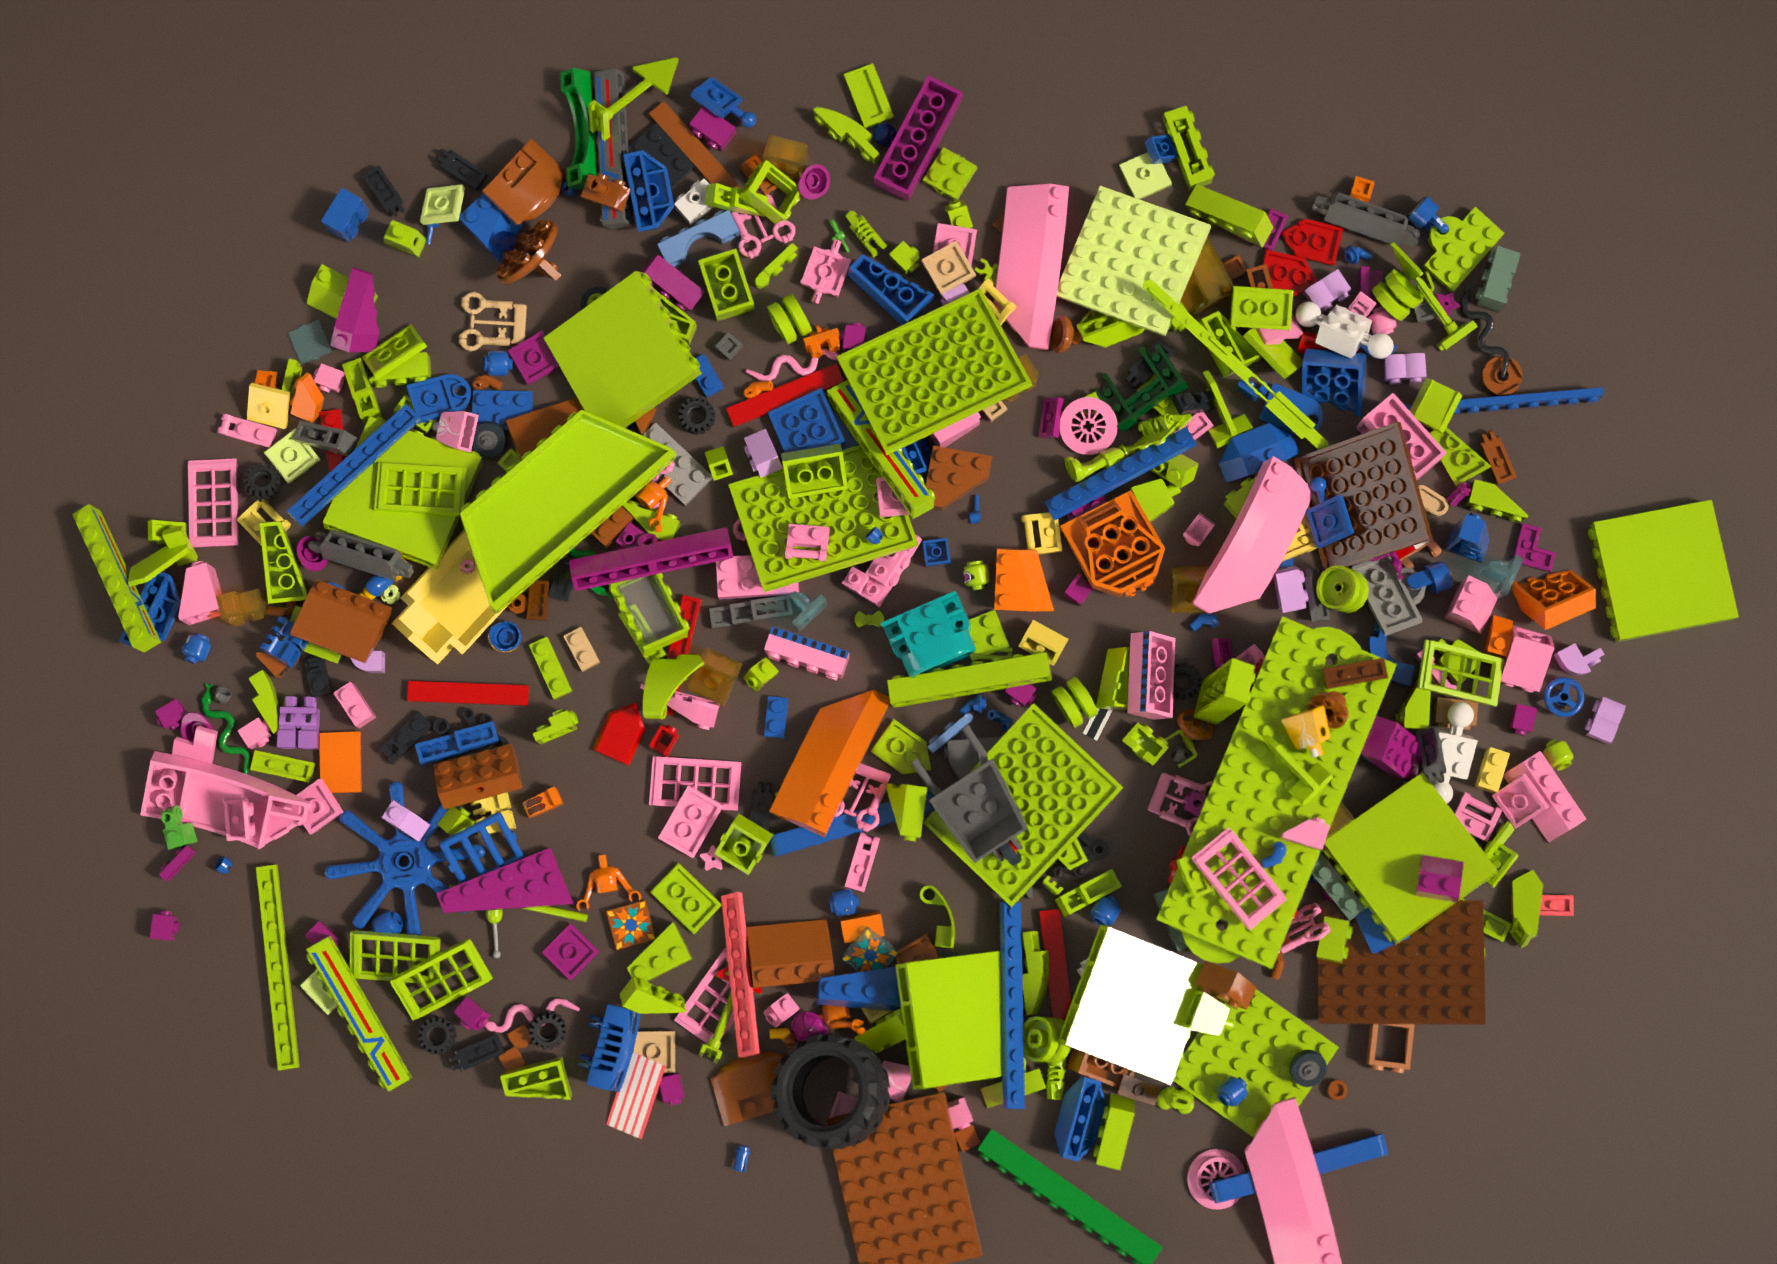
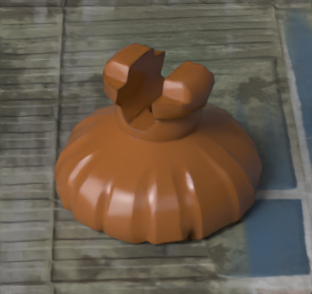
M1060 315L1055 320L1052 328L1051 344L1056 353H1063L1070 347L1071 343L1078 345L1083 338L1078 329L1073 328L1072 322L1067 316Z

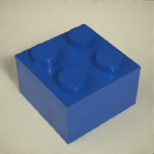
M341 188L321 222L330 233L349 243L351 239L356 237L360 223L365 222L369 209L361 198Z

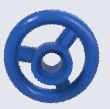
M1559 677L1552 680L1545 688L1544 702L1548 710L1554 715L1570 717L1582 708L1584 692L1575 680L1568 677ZM1564 683L1563 689L1557 691L1553 697H1550L1552 688L1557 684ZM1570 685L1578 693L1577 704L1571 700L1569 694ZM1561 694H1564L1566 696L1565 701L1561 700ZM1552 703H1555L1558 706L1568 705L1571 708V710L1560 711L1556 709L1552 705Z

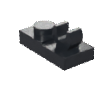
M1211 390L1208 392L1175 394L1172 398L1179 415L1210 412L1214 408L1211 402L1214 399V395Z
M318 656L303 659L311 696L317 698L333 694L325 659Z

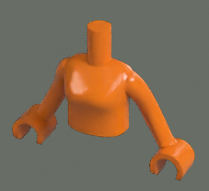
M665 476L658 484L650 481L636 493L638 501L649 510L659 503L655 518L649 521L650 528L657 524L655 527V532L657 533L662 530L661 518L668 499L664 488L672 482L668 476Z
M606 855L598 856L600 868L590 873L583 900L577 902V909L581 910L580 904L582 902L586 903L587 910L590 908L588 901L594 884H596L597 894L618 890L617 879L629 893V900L633 902L632 895L634 893L639 895V901H641L642 895L640 892L632 889L618 868L607 865Z
M823 1005L822 1014L819 1016L830 1029L852 1028L857 1034L865 1033V1029L859 1027L864 1024L861 1020L855 1019L853 1022L844 1021L850 1018L849 1007Z

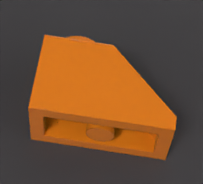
M1493 615L1483 654L1502 659L1507 657L1512 639L1513 620Z

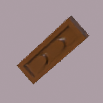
M1384 658L1322 669L1326 690L1388 678Z

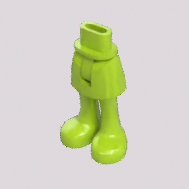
M1121 444L1118 448L1111 447L1100 451L1097 457L1086 463L1080 464L1077 459L1070 456L1064 458V462L1071 479L1078 482L1102 467L1107 469L1128 458V455L1135 453V449L1130 450L1133 445L1124 446Z
M1166 1087L1159 1092L1156 1103L1163 1110L1173 1107L1181 1114H1188L1194 1108V1097L1187 1090L1181 1089L1177 1091L1175 1087Z

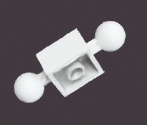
M1304 302L1296 309L1295 316L1300 325L1312 327L1317 324L1320 326L1315 343L1339 354L1352 358L1362 345L1367 346L1369 353L1377 359L1386 358L1393 351V341L1387 334L1378 333L1373 336L1368 334L1372 320L1349 311L1345 307L1336 305L1328 316L1321 314L1319 306L1313 302Z
M1456 702L1450 706L1447 713L1448 720L1452 724L1450 731L1438 729L1447 772L1444 774L1445 781L1439 783L1437 780V784L1433 786L1446 803H1449L1453 796V789L1449 784L1450 777L1468 778L1478 741L1469 735L1462 734L1463 728L1470 725L1474 718L1472 707L1465 702Z

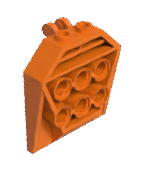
M1132 490L1060 526L1093 589L1118 597L1123 595L1125 597L1135 596V589L1139 588L1141 591H1144L1146 587L1154 583L1153 580L1156 579L1165 547ZM1131 522L1134 525V529L1126 530L1123 524ZM1108 531H1113L1116 534V538L1108 539L1105 534ZM1095 540L1099 546L1097 548H1090L1088 542ZM1142 543L1146 549L1144 551H1137L1135 544ZM1124 552L1128 558L1126 560H1119L1117 554ZM1106 561L1110 567L1106 570L1101 569L1099 563Z

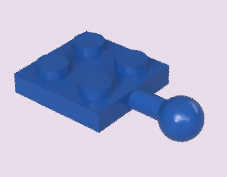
M713 77L703 82L691 93L690 97L720 118H724L731 112L741 119L744 127L751 128L756 124V116L752 112H744L738 108L743 98Z
M1322 477L1313 478L1310 482V487L1317 493L1320 504L1307 509L1306 515L1316 547L1322 548L1353 534L1354 530L1343 496L1338 495L1327 500L1324 491L1326 481Z

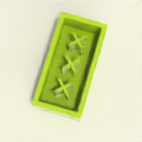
M1232 658L1203 679L1193 718L1216 725L1245 704H1248L1251 698L1250 687L1255 680V673H1253L1255 666Z

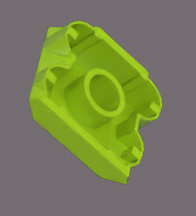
M1426 378L1410 408V412L1421 424L1443 434L1462 395L1458 391H1454L1433 379Z

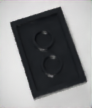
M658 123L654 124L628 146L630 153L643 150L666 166L671 188L696 168Z

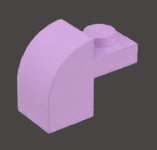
M1574 643L1554 654V657L1564 672L1573 676H1582L1591 672L1589 666L1591 667L1601 662L1600 657L1605 654L1599 648L1583 657Z
M373 651L366 663L351 658L353 664L364 672L385 673V653L383 651Z

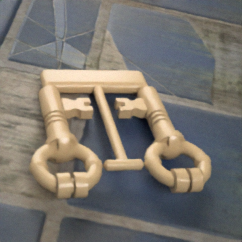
M470 292L462 297L461 307L467 313L472 314L471 329H467L462 334H459V344L465 350L475 351L482 345L489 344L510 346V343L520 344L525 341L527 311L525 304H513V301L486 300L477 292ZM470 297H477L479 299V307L477 309L469 308ZM485 308H499L501 311L499 319H502V316H504V319H507V310L515 308L514 322L474 320V314L480 313ZM474 323L514 326L513 340L510 341V338H506L504 335L506 328L501 330L500 327L498 329L500 333L498 337H483L479 331L473 329ZM467 334H475L477 336L476 345H466Z

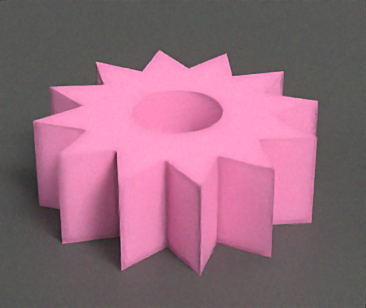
M467 558L466 561L463 559V562H460L462 565L459 567H461L460 570L463 573L468 574L475 571L473 568L476 566H474L475 562H472V559L468 560Z

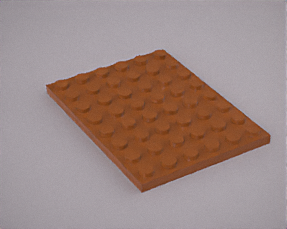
M945 1092L889 1104L887 1113L884 1112L883 1122L875 1133H870L865 1141L855 1146H848L845 1149H833L859 1264H948L983 1256ZM850 1113L826 1118L827 1126L843 1121Z

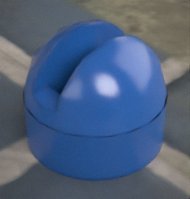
M567 181L563 183L562 192L565 196L573 197L577 194L578 189L569 188L568 192L565 191L568 187Z
M875 526L867 533L865 538L872 544H879L880 540L883 539V533Z
M222 856L217 861L214 869L219 873L227 874L230 872L227 870L228 867L232 868V862L225 856Z

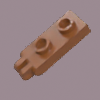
M1493 430L1488 431L1490 439L1487 438L1485 433L1480 434L1483 441L1480 443L1487 463L1492 466L1490 470L1498 486L1517 478L1500 436H1495Z

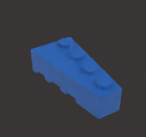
M896 967L820 978L817 1004L897 1011L900 1009L901 1002Z

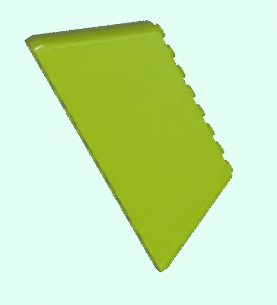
M581 410L578 413H572L567 418L568 422L563 426L558 425L551 432L552 435L548 439L543 438L540 440L534 451L531 452L529 450L522 456L520 463L517 465L515 463L506 470L507 474L502 478L500 476L497 477L487 491L484 489L476 496L477 499L472 504L470 502L465 504L460 510V517L489 606L494 613L497 614L669 466L677 456L675 451L668 446Z

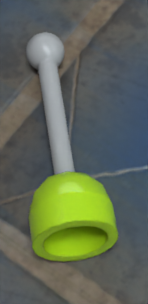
M502 909L486 910L487 920L493 924V957L496 959L501 956V953L498 951L497 923L502 919Z

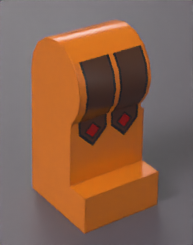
M555 786L522 803L528 818L538 816L564 804Z

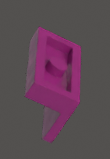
M1361 266L1358 271L1359 293H1364L1377 303L1373 309L1381 307L1382 305L1374 296L1372 289L1380 281L1383 282V272L1381 270H1369V266Z

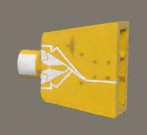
M1324 706L1293 714L1281 720L1296 749L1308 747L1312 758L1324 754L1320 743L1330 739Z

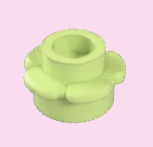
M390 585L380 596L382 601H386L387 604H394L399 600L400 592L397 586Z

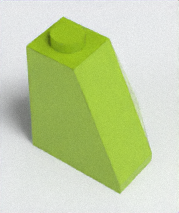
M887 783L886 789L900 836H903L905 841L916 842V838L921 839L927 787L905 784L895 786V784Z

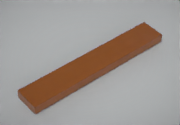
M664 101L649 113V116L667 133L710 184L718 183L730 188H741Z

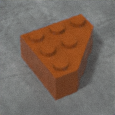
M933 445L926 481L927 489L930 488L935 495L934 508L932 510L943 511L977 486L986 482L989 479L992 456Z

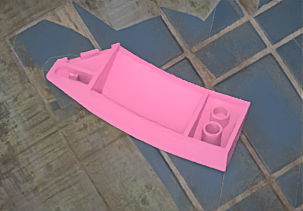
M1274 456L1262 463L1240 514L1216 558L1206 571L1192 603L1193 605L1210 614L1261 597L1282 562L1314 494L1311 487L1291 466Z
M154 751L150 761L140 815L161 819L164 809L178 805L183 812V818L181 819L183 824L193 823L194 827L226 836L223 800L249 798V802H253L254 814L250 816L251 823H255V836H252L251 841L246 842V839L239 841L257 847L259 850L273 839L276 840L288 833L292 828L305 823L310 802L274 784L236 770L196 759Z
M1293 1097L1276 1102L1270 1109L1271 1113L1266 1121L1263 1120L1256 1131V1136L1252 1143L1248 1144L1244 1150L1262 1211L1274 1264H1342L1323 1186L1296 1099Z

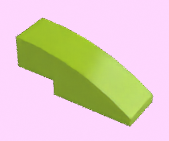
M718 183L707 185L705 205L743 214L765 216L739 195L742 188H730ZM758 194L759 196H761L764 200H766V201L768 202V197H767V196Z
M358 358L342 364L352 397L363 423H367L370 416L382 418L362 359Z
M261 670L249 678L259 694L252 700L272 733L278 735L280 716L278 697L267 672Z
M1113 869L1058 897L1055 899V902L1065 918L1122 886Z
M1039 1068L1024 1073L1025 1095L1046 1088ZM1003 1081L981 1088L987 1108L1003 1103Z

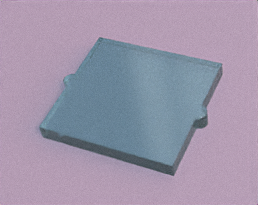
M319 320L308 325L303 324L301 328L289 332L302 365L315 359L319 360V357L332 352Z

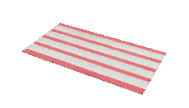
M633 1052L620 1092L616 1093L606 1125L642 1139L666 1066Z

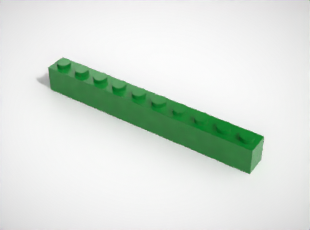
M992 1128L977 1148L981 1151L979 1156L988 1162L990 1159L998 1163L996 1167L1005 1174L1007 1171L1014 1174L1013 1179L1021 1185L1024 1183L1030 1185V1191L1038 1197L1042 1194L1048 1198L1047 1203L1056 1209L1060 1206L1066 1210L1064 1215L1073 1221L1076 1218L1082 1221L1081 1226L1090 1233L1093 1230L1100 1234L1098 1238L1109 1245L1111 1241L1117 1246L1116 1251L1125 1257L1127 1254L1134 1257L1132 1262L1135 1264H1152L1163 1247Z

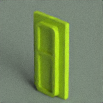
M874 64L844 74L864 128L894 118Z

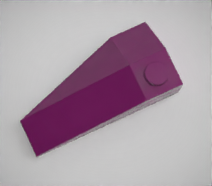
M355 267L352 268L334 326L330 346L346 352H370L377 347L380 332L376 321L377 309H375L374 304L375 291L372 273Z

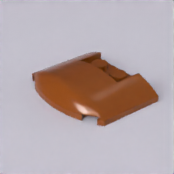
M531 138L483 189L482 193L516 225H520L523 221L534 220L554 203L562 189L566 171Z
M760 1052V1054L739 1057L723 1066L715 1076H712L711 1083L724 1126L774 1112L773 1106L775 1101L771 1099V1083L776 1077L774 1071L778 1062L787 1054Z

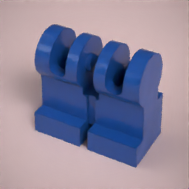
M279 616L276 621L283 627L278 628L273 625L271 630L278 637L284 638V640L280 641L276 636L267 634L265 638L271 644L268 645L262 642L259 648L292 669L301 655L298 649L304 651L309 642L290 635L294 623Z

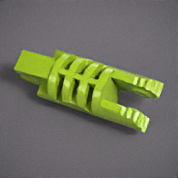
M850 211L845 215L851 223L849 226L871 255L876 257L878 253L871 242L875 240L882 249L887 245L863 215L859 217L855 211Z
M1066 1057L1061 1062L1048 1063L1047 1099L1062 1100L1065 1085L1064 1073L1066 1070L1064 1069L1066 1067Z

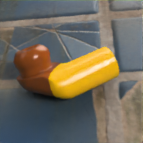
M788 1028L770 1029V1039H781L789 1049L798 1042L794 1033Z

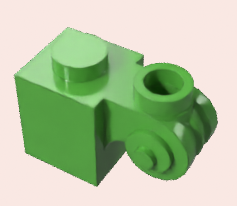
M178 805L162 811L161 819L166 828L163 830L168 850L198 842L193 823H182L183 812Z

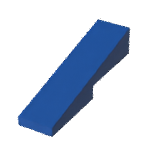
M492 721L454 731V734L417 743L415 747L420 766L422 767L498 742L499 740L494 722Z

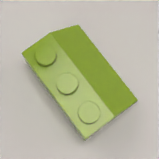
M322 264L312 281L307 304L337 319L349 278ZM375 293V297H374V303H375L376 299L378 298V296H377L376 293Z
M840 444L781 453L788 499L848 489Z

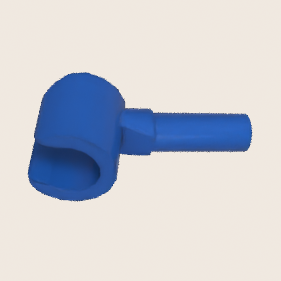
M439 223L427 224L426 244H431L433 228L439 227Z
M979 495L974 496L975 512L969 513L971 524L981 521Z

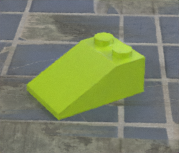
M1418 679L1400 708L1399 714L1395 716V722L1408 732L1414 733L1429 729L1431 691L1417 688Z

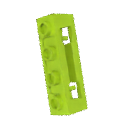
M1187 106L1164 113L1163 121L1177 151V160L1188 190H1193L1196 184L1200 186L1211 184L1215 176L1214 170L1211 165L1208 166L1206 160L1208 154L1205 147H1202L1200 144L1201 135L1199 130L1194 127L1193 122H1195L1192 111H1188ZM1185 127L1187 130L1186 137L1196 161L1195 164L1191 165V168L1189 167L1190 160L1180 133L1184 132Z

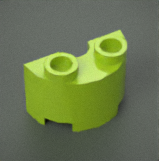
M1137 723L1122 741L1140 759L1153 766L1169 748V743L1161 736L1158 739L1152 735L1153 730L1146 724L1142 726Z

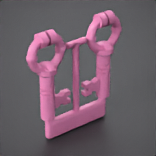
M767 194L768 203L778 210L772 196ZM733 211L731 213L741 236L739 252L746 257H750V259L759 255L761 242L770 240L774 236L778 241L787 243L792 241L795 235V226L790 221L782 220L774 225L773 235L768 236L759 217L754 215L764 236L760 241L757 237L748 234L743 225L745 220L752 219L751 215H739L738 212ZM784 225L789 226L791 233L782 237L779 236L778 228ZM753 240L756 248L746 252L745 248H743L744 243Z
M860 763L856 774L866 777L850 811L844 810L845 805L842 801L835 817L841 815L842 812L854 817L857 816L856 823L858 829L868 832L879 824L877 809L887 791L886 785L891 774ZM869 779L883 783L880 784L879 788H874L871 785L868 786L869 789L866 790V793H873L875 795L870 807L860 811L859 814L854 813L853 811ZM852 780L849 787L853 786L854 789H858L857 785H860V781ZM864 814L874 816L875 820L871 825L861 821Z
M1162 772L1149 803L1148 811L1160 815V818L1185 827L1188 835L1191 836L1194 823L1197 822L1198 817L1186 820L1174 815V810L1177 809L1178 805L1172 806L1173 803H1170V809L1167 812L1164 810L1160 812L1165 797L1179 803L1183 802L1182 799L1167 794L1171 780L1174 779V782L1178 784L1175 794L1179 792V795L1182 796V790L1185 787H1189L1207 797L1205 793L1208 787L1212 786L1213 781L1200 784L1179 775L1174 777Z
M1318 903L1305 905L1298 911L1295 920L1291 921L1290 926L1298 922L1309 920L1310 922L1288 932L1279 953L1282 951L1284 954L1308 941L1321 940L1330 932V927L1326 922L1316 924L1313 919L1321 913ZM1312 909V914L1308 916L1303 915L1305 911ZM1312 925L1303 935L1294 940L1290 939L1289 936ZM1321 928L1322 932L1313 936L1312 932Z

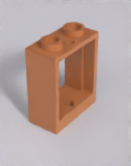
M1370 1024L1366 1064L1371 1065V1069L1383 1071L1384 1067L1392 1068L1391 1072L1404 1073V1069L1410 1070L1415 1025L1379 1024L1407 1028L1404 1062L1401 1064L1375 1060L1378 1024Z

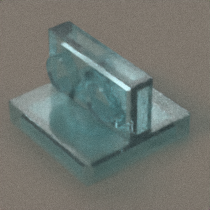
M1516 555L1508 561L1507 565L1495 560L1484 566L1481 575L1499 582L1494 593L1498 600L1508 595L1524 558Z
M794 591L790 595V600L802 613L792 621L793 627L800 632L828 605L827 599L820 594L810 603V600L802 592L798 594Z

